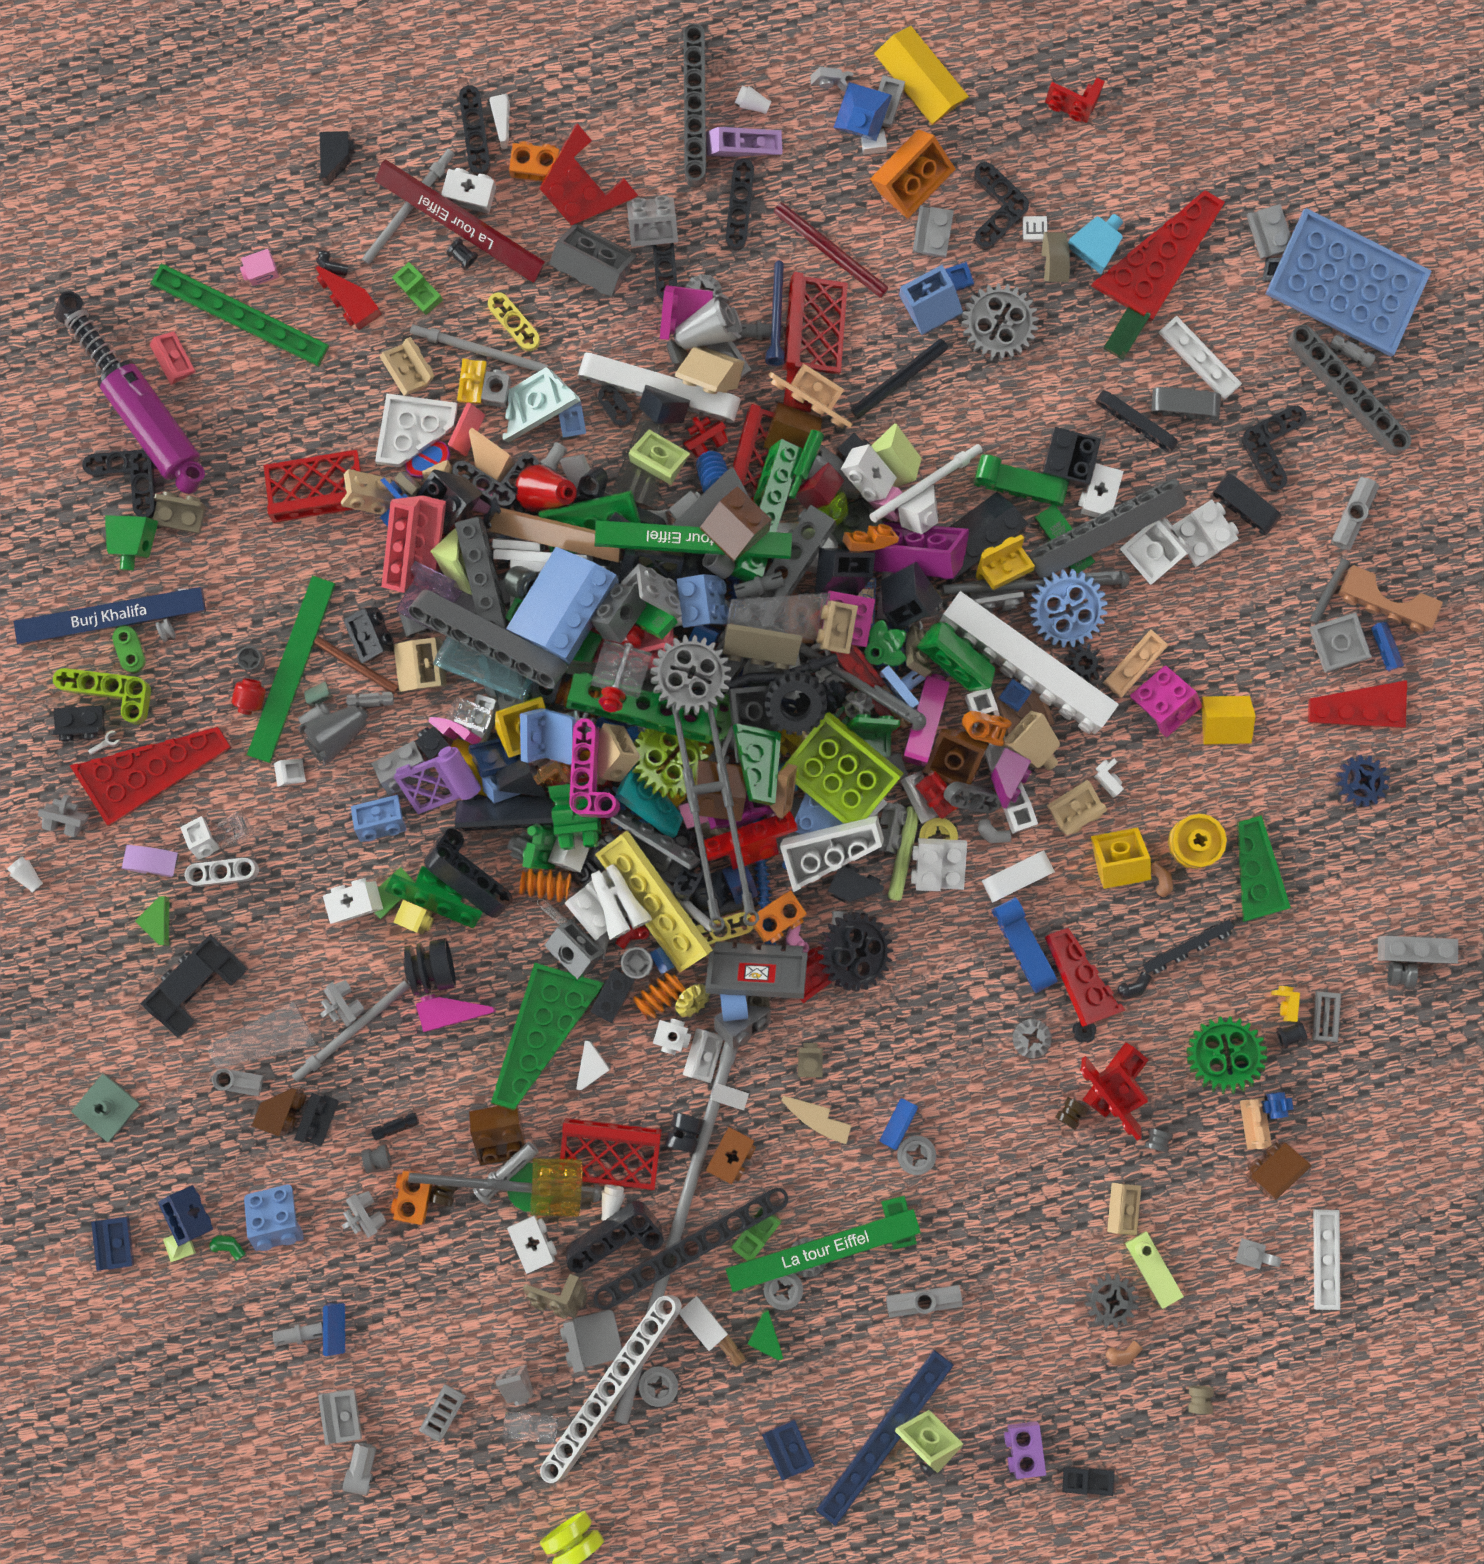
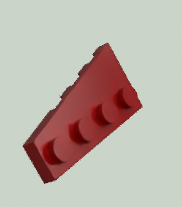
M1407 680L1310 698L1308 704V723L1406 728Z

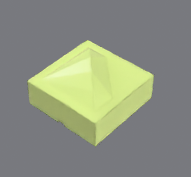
M173 1235L163 1239L171 1262L196 1253L192 1241L178 1247Z

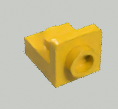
M1279 986L1278 990H1272L1271 995L1286 997L1280 1006V1015L1284 1016L1283 1021L1297 1022L1300 993L1293 992V987Z

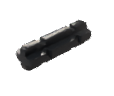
M413 1112L405 1115V1118L400 1117L383 1124L384 1126L374 1127L371 1129L373 1138L377 1141L385 1138L386 1135L390 1136L406 1130L407 1127H414L419 1124L417 1114Z

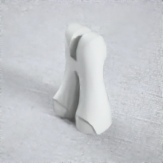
M614 864L606 867L609 880L613 884L610 887L607 886L606 880L600 871L591 874L594 888L604 910L610 940L630 931V927L615 900V896L618 897L625 909L633 929L652 921L650 914L634 897L622 874Z

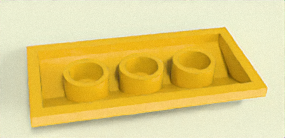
M912 26L892 35L874 53L894 79L905 81L904 92L931 125L935 124L969 98L967 93Z

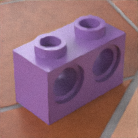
M1038 1422L1008 1425V1432H1004L1006 1448H1011L1012 1457L1007 1458L1009 1472H1014L1016 1479L1045 1476L1046 1469ZM1020 1432H1027L1029 1434L1027 1442L1023 1444L1016 1441L1017 1435ZM1030 1457L1032 1458L1031 1466L1026 1469L1021 1468V1459Z

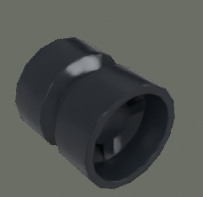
M674 1111L671 1121L673 1130L668 1131L664 1145L695 1154L699 1142L696 1136L701 1134L705 1120Z

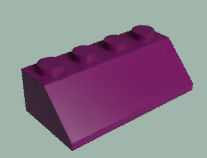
M882 521L885 525L892 527L899 540L893 545L870 551L875 553L874 570L876 572H897L917 562L926 576L954 579L963 566L969 529L933 526L923 534L901 527L900 522Z

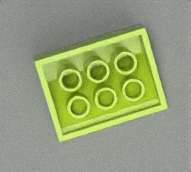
M830 712L825 714L824 719L820 720V725L817 728L814 727L780 770L782 771L788 763L797 766L795 784L843 824L868 818L904 774Z

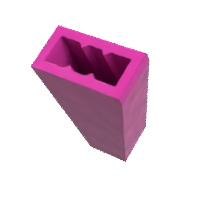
M932 674L931 677L926 676L918 701L919 704L916 708L917 711L926 717V726L922 730L915 731L912 730L913 724L911 725L902 755L904 762L925 767L928 762L950 682L945 681L946 678L938 674Z

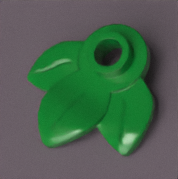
M884 620L875 623L869 632L870 643L865 648V658L873 665L885 663L891 667L902 664L907 659L906 655L900 650L906 639V631L898 629L888 630ZM875 648H878L880 651L878 657L873 656Z

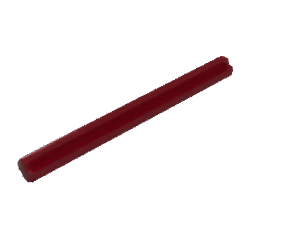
M780 202L775 207L774 214L875 295L882 298L887 293L888 286L783 202Z

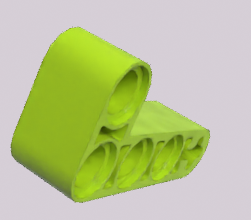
M67 668L59 669L53 675L54 685L64 692L122 699L121 715L123 719L131 724L139 725L147 719L151 687L145 680L139 677ZM69 677L73 680H76L77 684L73 682H66L64 684L62 683L63 679H67ZM94 678V686L91 689H87L86 682L88 679ZM113 681H118V689L111 692L110 684ZM142 684V692L134 695L133 689L135 685ZM138 707L139 715L131 719L130 711Z

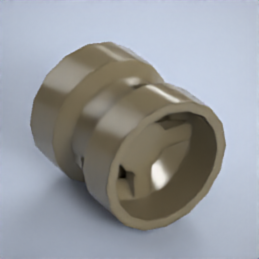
M1189 1386V1395L1192 1399L1188 1404V1412L1213 1414L1211 1398L1214 1396V1388L1209 1386Z

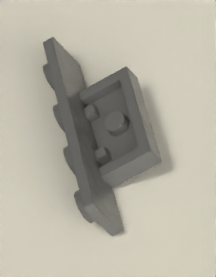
M619 809L617 815L609 818L615 824L628 830L650 863L664 873L669 870L673 860L688 869H692L700 861V858L695 856L692 850L677 845L671 837L656 832L650 824L642 823L635 819L629 811Z

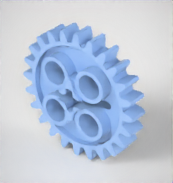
M1062 569L1061 576L1059 577L1052 572L1051 581L1044 577L1045 585H1036L1040 592L1031 594L1036 601L1029 602V605L1035 608V610L1029 612V615L1036 617L1031 621L1033 626H1038L1036 632L1038 634L1044 632L1042 638L1045 641L1051 637L1053 645H1056L1060 640L1062 647H1065L1067 641H1069L1072 647H1075V640H1079L1083 645V637L1085 636L1093 639L1090 632L1092 630L1095 632L1100 631L1096 627L1097 623H1105L1100 618V615L1107 614V611L1101 608L1107 605V601L1100 599L1105 593L1097 591L1100 588V584L1098 582L1092 584L1094 578L1091 576L1085 579L1083 571L1076 576L1074 569H1071L1069 575ZM1076 587L1080 588L1079 595L1075 598H1070V591ZM1052 597H1057L1058 603L1056 606L1047 607L1048 600ZM1084 599H1088L1086 603H1081ZM1070 604V612L1067 613L1065 605ZM1083 609H1088V616L1085 619H1078L1079 612ZM1050 614H1055L1051 618H1048ZM1060 619H1066L1065 627L1057 629L1056 623Z

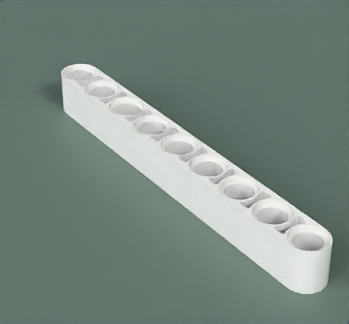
M667 1295L659 1297L542 1464L540 1474L544 1481L554 1483L564 1479L680 1313L681 1302L676 1296ZM666 1300L672 1304V1311L669 1314L663 1309V1304ZM652 1320L658 1325L656 1334H653L649 1329V1324ZM637 1341H640L644 1346L642 1354H638L635 1350ZM624 1361L630 1367L627 1375L621 1371V1364ZM609 1382L615 1385L614 1395L609 1394L607 1391V1384ZM595 1402L601 1406L599 1416L593 1412V1404ZM580 1423L585 1424L587 1428L585 1436L581 1435L578 1430ZM566 1443L572 1446L573 1453L571 1456L565 1453L564 1447ZM552 1464L558 1467L557 1477L552 1475L550 1471Z

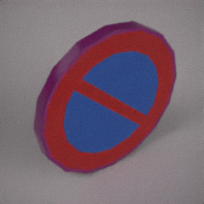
M436 441L405 463L406 471L414 478H424L423 470L440 462L449 461L450 450L444 442Z

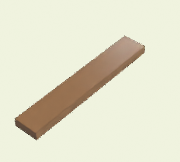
M500 508L501 513L498 514L496 512L490 522L492 527L489 531L618 563L622 560L623 548L594 546L595 530Z

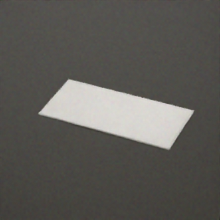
M716 1083L710 1100L744 1110L749 1093Z

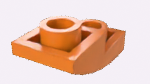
M879 524L878 526L869 525L867 534L862 531H854V533L844 532L842 541L850 551L860 552L877 550L898 542L899 537L892 530V527Z

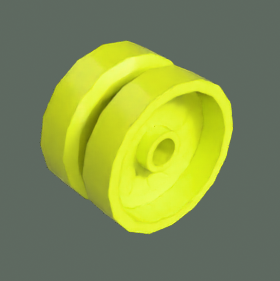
M586 1511L572 1516L540 1541V1545L546 1554L558 1552L552 1564H579L604 1543L605 1540L598 1530L586 1532L592 1523Z

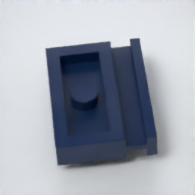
M500 739L469 745L468 752L472 755V760L481 778L495 775L498 770L521 759V754L509 758Z
M129 1216L92 1221L96 1271L134 1266Z
M795 1419L762 1433L782 1481L815 1466Z

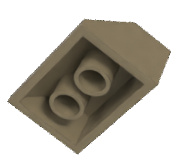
M727 624L722 654L727 655L726 658L732 661L741 662V657L751 659L750 664L765 666V661L775 663L774 668L788 670L789 665H796L802 636Z

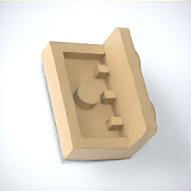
M411 337L406 338L402 345L384 351L380 355L381 360L404 396L428 387L434 378L431 366L426 363L419 347Z
M350 469L344 474L347 494L341 501L344 507L382 515L390 508V502L394 497L380 481L383 478L381 476ZM384 477L389 483H391L390 478Z
M828 601L827 605H823L821 619H824L823 629H819L817 635V643L820 644L819 649L845 654L850 653L858 606L836 601Z
M1088 780L1047 805L1057 826L1066 835L1077 833L1081 830L1082 826L1090 821L1099 819L1107 811L1106 806L1100 801Z

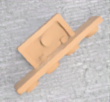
M804 363L791 384L775 373H769L768 376L773 379L771 384L782 391L785 387L793 391L791 394L793 398L801 403L807 400L813 404L811 409L822 416L826 412L833 417L831 422L843 428L846 425L851 428L852 423L832 410L844 391L843 388Z

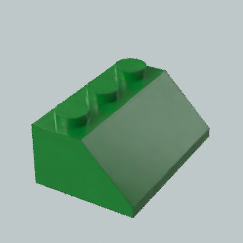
M945 622L932 624L916 647L969 692L989 689L992 686L995 667L990 664V659L982 653H977L967 639L956 635L951 625Z

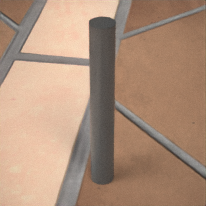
M1344 558L1341 559L1309 622L1315 625L1319 623L1350 561Z

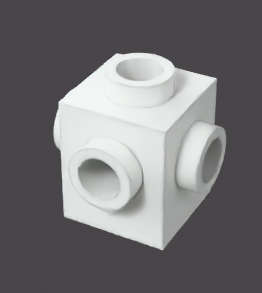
M671 1018L670 1023L660 1020L653 1044L662 1046V1052L675 1055L676 1051L682 1052V1048H688L691 1034L687 1033L689 1028L684 1027L685 1022ZM671 1032H675L677 1034L676 1041H671L669 1039V1034Z

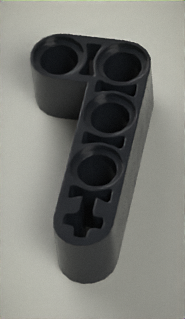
M593 467L580 478L574 503L586 501L585 499L592 500L610 495L605 493L608 475L604 469ZM636 506L641 523L666 525L665 520L659 515Z
M447 829L424 859L426 868L486 915L497 918L513 902L512 894L508 889L459 853L464 844V837L457 829Z
M634 1201L571 1242L565 1250L567 1267L571 1272L582 1273L635 1237L645 1248L656 1250L664 1242L661 1224L643 1202ZM637 1215H641V1216H642V1217H640V1218H634V1217L637 1216ZM616 1229H622L619 1232H614Z

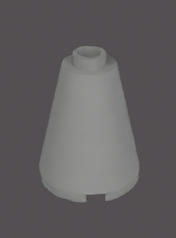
M719 294L678 325L674 333L676 344L679 347L682 346L683 349H690L741 338V335L738 334L742 332L741 321L735 307L730 308L727 304L730 299L724 294Z

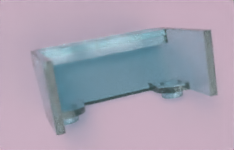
M448 636L433 662L435 666L519 700L529 701L534 699L531 696L535 684L534 681Z

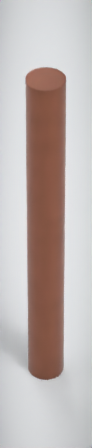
M318 636L315 639L314 645L393 694L398 690L399 686L366 665L361 664V662Z

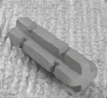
M1335 335L1330 343L1331 348L1337 351L1338 349L1341 350L1342 354L1356 362L1358 360L1361 361L1360 364L1367 368L1373 364L1375 355L1370 352L1365 353L1363 348L1350 341H1344L1345 338L1340 335Z
M382 692V694L367 693L360 694V696L356 694L347 695L346 704L347 707L355 705L357 708L358 706L362 708L381 706V704L389 706L394 704V695L392 692Z

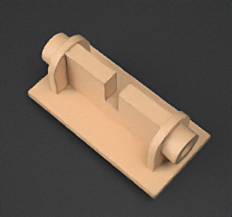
M1264 1097L1240 1101L1247 1150L1264 1149L1272 1145L1267 1113H1263L1261 1101H1265Z

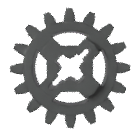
M1105 1273L1104 1280L1097 1276L1096 1285L1093 1283L1088 1284L1092 1291L1085 1292V1295L1090 1300L1084 1302V1305L1091 1307L1087 1313L1090 1316L1096 1314L1094 1321L1099 1323L1103 1320L1104 1327H1108L1110 1322H1112V1325L1118 1328L1119 1321L1126 1325L1127 1316L1135 1317L1131 1310L1138 1309L1139 1307L1133 1303V1300L1139 1299L1138 1295L1132 1294L1136 1289L1135 1286L1130 1285L1127 1287L1129 1280L1124 1278L1120 1281V1275L1116 1273L1113 1279H1111L1109 1273ZM1110 1284L1107 1290L1102 1293L1098 1292L1103 1286ZM1120 1286L1125 1290L1127 1299L1122 1298L1120 1295ZM1112 1294H1114V1298L1117 1299V1302L1112 1303L1110 1307V1304L1106 1302V1299L1111 1298ZM1096 1301L1102 1304L1103 1315L1097 1309ZM1124 1309L1121 1314L1115 1316V1312Z

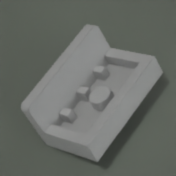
M412 741L371 764L387 794L392 795L402 790L394 779L396 769L407 764L413 767L425 761L415 741ZM426 769L424 774L430 775V769ZM411 776L404 778L405 782L410 785L419 781V779Z

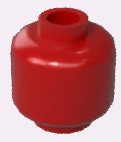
M243 678V681L236 683L231 702L238 708L239 713L252 715V711L261 710L266 694V689L261 686L262 682Z

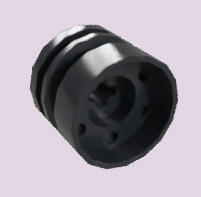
M447 938L430 941L429 953L425 952L422 943L416 945L417 955H415L412 945L404 947L405 976L414 996L421 995V984L425 993H431L432 981H435L439 991L456 988L455 969Z

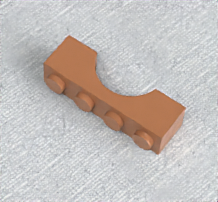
M1355 565L1347 570L1338 596L1343 597L1345 603L1363 605L1367 612L1376 615L1379 613L1387 615L1389 621L1397 624L1404 622L1410 625L1409 628L1418 633L1427 632L1433 628L1443 603L1422 593H1419L1411 601L1405 603L1390 601L1380 593L1376 584V574Z

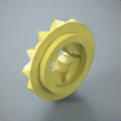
M933 818L927 821L922 826L919 838L928 839V837L936 834L938 827L942 835H949V837L945 838L946 840H958L956 827L945 818Z
M697 984L691 986L679 996L675 1010L681 1017H691L694 1013H698L701 1008H705L704 1004L710 1000V994L706 993L705 985Z

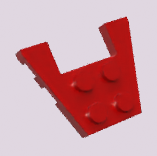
M578 123L574 125L569 138L565 141L556 161L552 164L539 187L571 226L638 196L624 178L604 194L575 160L574 157L592 141Z

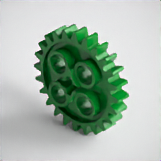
M1219 1016L1218 1023L1216 1024L1212 1019H1209V1027L1201 1023V1032L1194 1030L1193 1036L1195 1039L1189 1038V1045L1191 1047L1187 1048V1054L1191 1056L1187 1057V1063L1193 1064L1190 1066V1073L1197 1072L1195 1075L1196 1081L1204 1079V1088L1211 1084L1212 1092H1215L1218 1087L1221 1088L1222 1094H1225L1227 1088H1230L1232 1094H1235L1236 1087H1239L1244 1092L1245 1084L1247 1083L1253 1087L1254 1081L1252 1078L1260 1080L1261 1074L1258 1071H1265V1065L1262 1063L1267 1062V1056L1262 1054L1267 1053V1047L1261 1046L1264 1043V1038H1256L1258 1036L1257 1029L1250 1032V1023L1243 1027L1241 1025V1018L1236 1023H1233L1231 1016H1229L1227 1022H1224L1222 1017ZM1222 1035L1226 1037L1232 1075H1229L1227 1071L1226 1056L1223 1054ZM1240 1039L1243 1043L1241 1045H1234L1231 1043V1040ZM1209 1042H1215L1219 1046L1215 1049L1208 1048L1206 1044ZM1243 1061L1248 1066L1246 1068H1238L1235 1063ZM1212 1065H1220L1223 1070L1215 1072L1210 1067Z

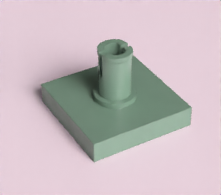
M102 1073L71 1112L105 1141L111 1142L140 1107L141 1103L109 1076Z

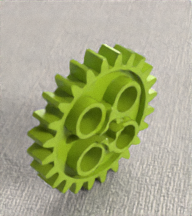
M646 728L645 732L641 731L637 736L639 739H635L633 742L640 755V759L636 762L635 765L637 766L632 772L641 774L637 781L645 780V789L650 786L653 787L652 794L660 790L662 798L668 792H670L672 799L675 798L677 792L681 797H684L686 788L680 751L660 774L656 773L679 745L678 736ZM684 738L687 756L691 761L689 766L692 768L695 782L698 760H707L709 755L702 754L707 747L699 746V741ZM663 740L670 741L672 746L665 745ZM648 756L654 757L658 763L651 762ZM667 772H672L676 779L670 778Z

